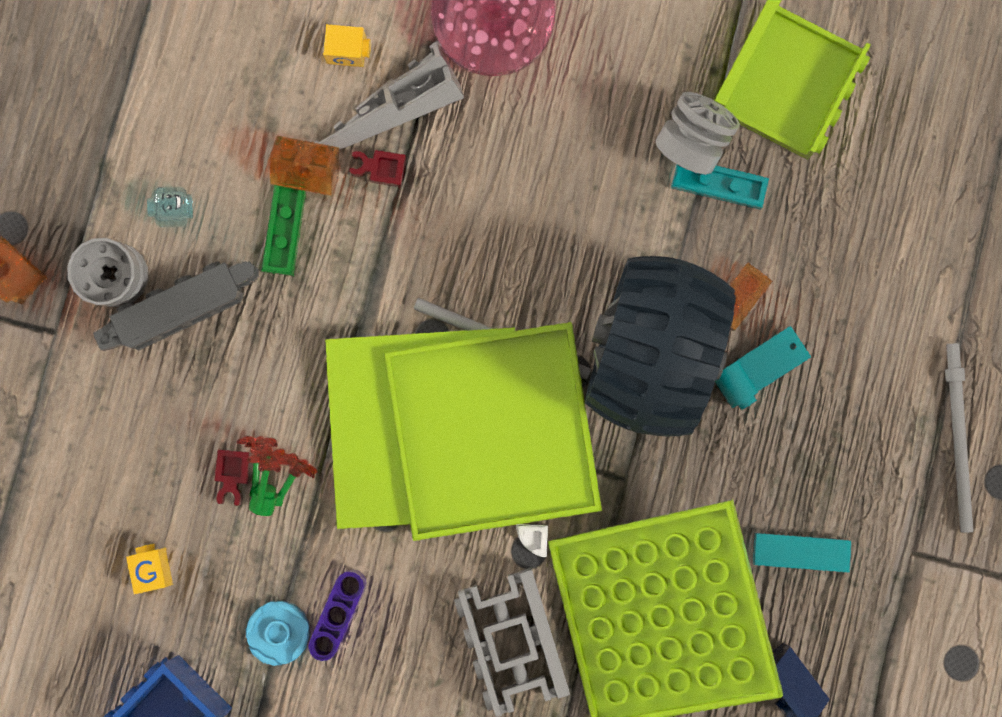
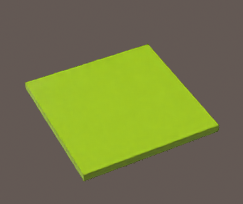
M572 322L383 352L413 541L602 511Z
M515 327L325 339L337 529L410 524L383 352L515 331Z

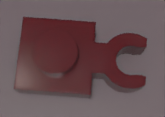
M375 150L372 159L368 158L363 152H352L353 159L363 161L361 168H349V173L352 176L362 177L368 173L371 174V183L394 187L402 186L406 155Z
M217 451L214 481L223 482V488L218 491L216 497L218 504H224L225 495L231 492L235 497L234 505H241L243 494L239 489V483L248 484L252 452Z

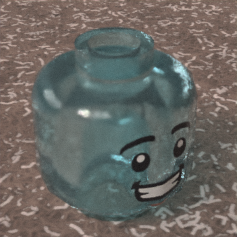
M180 186L157 187L153 192V198H147L148 217H154L158 227L185 226L188 219H193L192 194H187L185 188Z

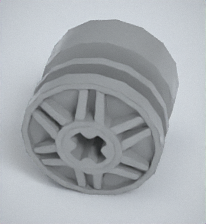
M683 92L677 102L678 105L671 112L673 120L666 121L655 142L658 149L679 166L695 173L710 174L723 154L721 147L729 145L732 139L731 136L735 135L740 124L738 119L728 109L716 101L698 93Z
M94 238L80 244L72 253L67 266L68 281L73 291L83 301L100 306L119 307L129 302H135L145 291L149 280L148 266L143 255L132 246L108 238ZM111 268L118 270L114 274L117 278L116 280L109 279L112 275Z

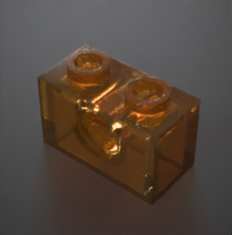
M277 136L269 157L270 184L332 196L339 175V147Z
M0 235V268L6 263L9 265L7 275L2 278L0 276V299L6 303L13 301L23 304L47 276Z

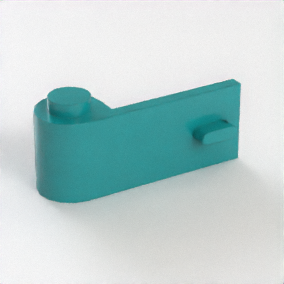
M789 326L725 367L720 378L716 379L715 383L731 408L738 406L740 410H743L757 401L754 395L759 390L810 359L811 355L793 328Z

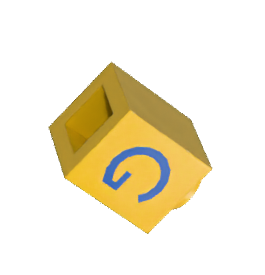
M326 24L323 55L327 64L364 67V58H369L371 52V39L366 37L364 28Z
M155 544L135 548V555L126 556L134 594L173 585L166 547L156 550Z

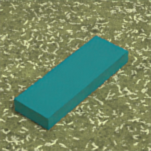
M676 164L671 189L761 210L769 178L717 165L712 173L700 174Z
M764 533L754 534L753 565L850 573V540Z

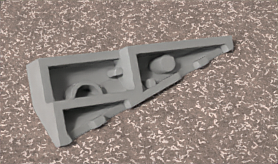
M437 41L429 46L431 53L419 63L415 59L408 64L410 69L408 72L395 80L390 79L355 108L357 114L346 124L339 121L333 126L336 131L334 134L320 142L315 141L313 148L320 158L463 99L464 95L460 83Z

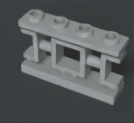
M531 567L507 575L511 591L481 600L478 587L474 585L459 590V598L454 599L459 618L465 616L469 629L463 630L468 648L475 647L478 660L473 661L478 680L483 678L485 680L487 691L482 692L487 711L494 710L495 717H500L503 713L514 712L511 695L541 686L545 701L552 700L551 698L554 697L559 699L570 695ZM517 583H523L535 622L533 625L529 626L525 613L509 617L505 601L520 597ZM469 598L474 599L477 610L493 605L498 622L483 626L485 640H480ZM522 624L530 652L500 661L492 632ZM540 644L542 645L554 684L551 687L547 686L544 675L528 679L524 663L539 659L535 646ZM489 660L493 661L496 672L512 667L516 684L502 688L503 702H499L487 663Z

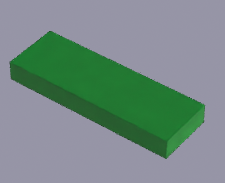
M275 180L261 269L263 273L294 277L307 191L306 184Z

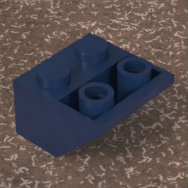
M782 643L772 651L783 691L782 698H778L779 700L775 702V705L785 717H818L830 699L789 645Z

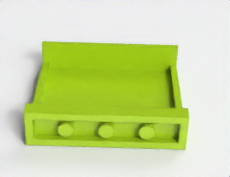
M767 0L714 101L728 109L738 119L741 126L808 160L815 152L820 154L827 143L828 137L824 134L828 126L834 127L841 116L842 110L838 107L843 99L848 100L854 91L856 83L852 82L855 74L857 72L861 74L868 64L870 57L866 53L871 44L866 43L860 48L780 7L781 0Z

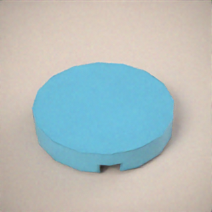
M272 601L259 607L249 618L246 628L249 649L261 662L272 666L288 664L296 660L307 648L310 639V623L305 613L295 604L286 601Z

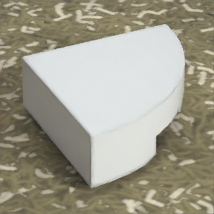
M517 524V534L523 546L537 556L547 557L548 525Z

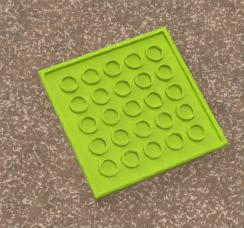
M733 500L548 541L590 717H671L782 698L783 691Z

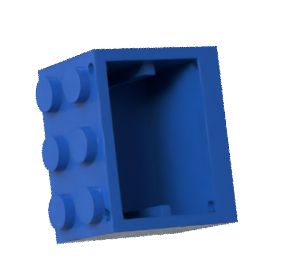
M177 655L170 660L165 657L160 663H155L144 674L147 681L143 680L137 686H133L120 699L124 705L120 704L114 710H110L104 717H225L232 707L180 655Z

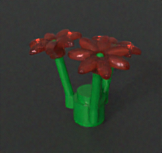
M260 435L255 439L252 436H244L236 441L237 444H245L244 447H251L250 452L253 454L247 459V462L253 463L249 510L256 515H273L275 506H282L284 497L296 477H300L304 472L311 478H314L318 472L314 466L308 464L309 461L307 459L300 460L295 453L287 454L284 449H276L272 452V447H278L275 438L264 439ZM280 465L290 466L288 478L279 493H276V487L267 484L269 472L274 470L279 473L281 471ZM260 472H262L261 480H260V484H259V475H260Z

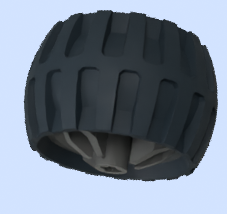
M662 256L628 258L613 302L607 307L604 315L599 314L591 342L600 345L599 347L596 346L593 351L595 362L585 404L604 419L629 431L665 437L691 435L701 420L715 381L720 378L727 358V351L725 350L736 302L735 289L716 274L681 259Z

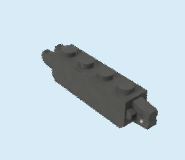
M219 261L213 262L202 269L203 273L194 277L191 275L183 276L175 280V286L163 290V288L153 290L145 295V300L137 304L134 302L123 304L116 309L118 313L109 316L111 322L93 333L98 347L102 351H107L120 346H127L140 351L241 303L244 295L241 288L258 280V277H260L259 269L254 264H251L250 261H242L241 264L238 263L231 267L225 262L222 264Z

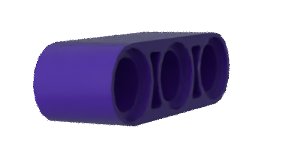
M354 569L347 570L337 578L308 645L310 654L316 660L326 661L331 659L342 645L367 586L366 578L360 571ZM346 577H354L359 582V590L356 593L345 591L343 581ZM338 606L344 609L346 612L344 622L338 623L332 620L330 616L332 607ZM325 636L331 639L333 643L332 651H321L317 645L318 638Z

